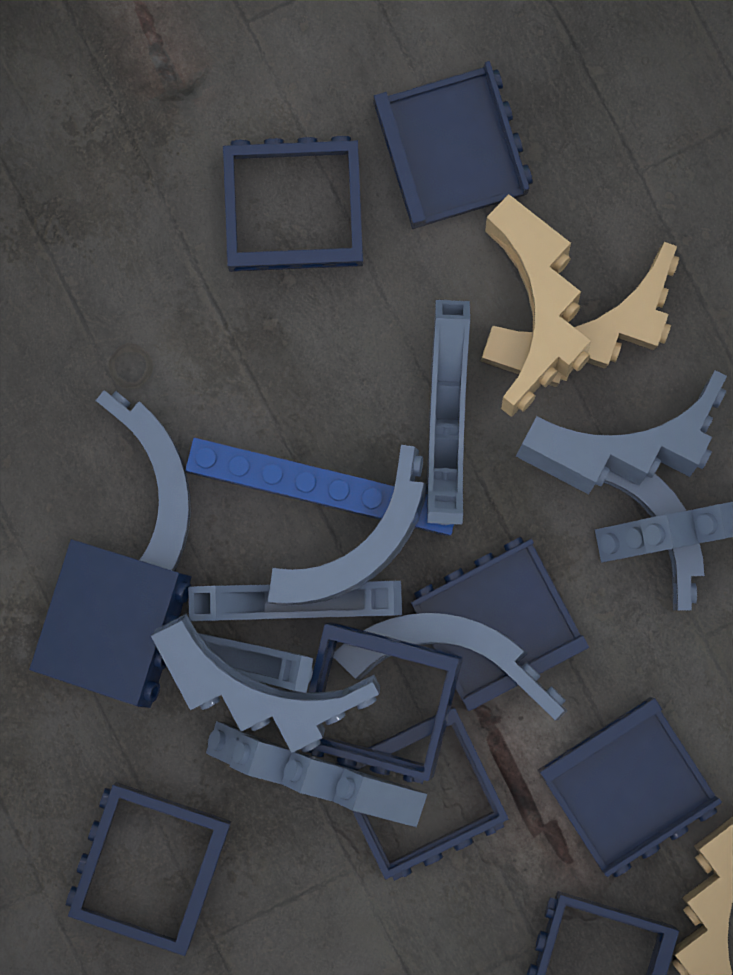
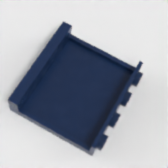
M490 61L485 62L483 68L390 96L387 95V92L374 95L373 104L412 229L501 203L508 194L514 199L525 196L530 189L529 184L533 183L529 166L527 164L522 165L519 153L523 152L519 134L517 132L512 134L509 121L513 120L509 102H502L499 89H503L498 69L492 70Z
M519 537L504 545L505 553L495 558L492 553H489L475 560V569L465 574L462 568L443 577L446 584L435 590L432 584L415 592L416 600L410 602L416 614L440 613L460 616L501 632L528 652L519 661V664L523 666L527 662L539 674L589 648L584 636L580 635L537 554L532 539L524 542L522 537ZM432 644L436 650L463 656L456 690L467 711H471L518 686L497 664L471 649L451 644Z
M71 539L29 670L138 707L151 708L152 703L157 699L160 692L159 680L162 670L166 668V664L151 635L155 629L179 618L183 603L189 598L188 587H191L190 581L192 577Z
M649 697L537 770L606 877L611 874L614 877L624 874L632 867L630 862L639 856H642L643 859L650 857L660 849L659 843L669 837L671 840L681 837L688 832L687 825L696 819L702 822L717 813L715 807L722 803L720 798L716 797L661 712L662 708L653 697Z

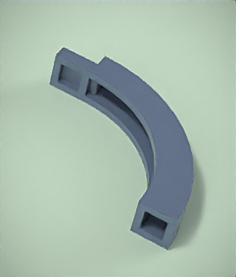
M104 390L96 401L126 425L138 438L150 458L157 479L159 496L157 521L150 543L140 561L175 571L186 545L191 517V495L183 460L167 430L140 401L129 411L127 408L131 403L117 391L110 395Z
M401 445L397 477L390 504L383 518L368 538L345 556L318 567L295 570L273 568L268 596L269 603L302 605L327 601L361 587L392 562L410 538L419 520L428 488L425 483L415 482V476L420 477L423 468V456H418L419 450L416 447Z
M609 471L604 481L605 484L617 488L633 498L651 517L686 511L676 494L656 474L652 478L646 475L640 486L612 471ZM700 544L668 550L672 567L673 610H692V603L697 602L696 583H691V577L705 576Z
M401 581L367 582L345 595L327 601L302 605L269 603L270 585L188 587L190 621L402 615Z
M198 633L217 656L245 676L258 682L307 693L308 684L313 675V658L265 646Z

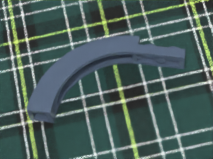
M420 613L391 618L364 630L417 645L451 644L471 649L497 664L554 720H559L568 711L562 705L566 701L565 698L552 686L546 690L537 681L541 675L527 662L523 666L519 664V661L528 652L509 637L482 623L449 614ZM345 643L334 653V658L355 679L362 680L375 666L390 657V655Z

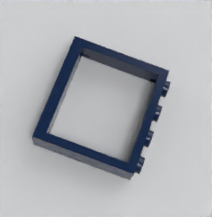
M335 136L329 142H318L317 138L303 137L297 139V143H284L283 139L273 138L264 140V144L251 145L248 140H234L230 142V145L223 146L227 266L229 272L363 266L358 140L351 141L349 136ZM348 155L352 248L238 252L234 159Z
M334 622L326 623L308 693L325 692L337 642L447 670L424 764L324 736L320 739L321 744L308 751V753L317 757H324V753L337 756V762L349 766H357V762L370 765V771L382 775H390V771L404 775L403 780L407 782L423 784L424 780L430 781L435 774L463 656Z
M454 706L450 709L446 727L452 726L493 812L389 862L367 814L353 811L385 880L393 877L395 881L401 877H406L412 873L411 867L421 862L425 866L433 864L443 858L441 852L454 847L455 851L461 850L474 843L472 837L482 832H485L486 836L492 835L497 830L504 828L503 822L509 820ZM436 715L368 747V749L392 754L432 734ZM339 762L335 763L356 771L367 766V764L357 762V766H349Z
M116 782L112 785L111 789L105 788L99 804V807L104 809L100 822L94 820L88 836V840L93 841L89 854L83 853L77 868V873L82 874L78 887H71L65 905L71 907L68 917L186 956L232 821ZM120 798L213 830L177 939L83 908Z
M557 891L555 899L549 898L545 910V918H549L546 931L540 930L535 951H539L536 965L530 964L527 975H546L566 906L658 933L646 975H667L679 930L675 926Z

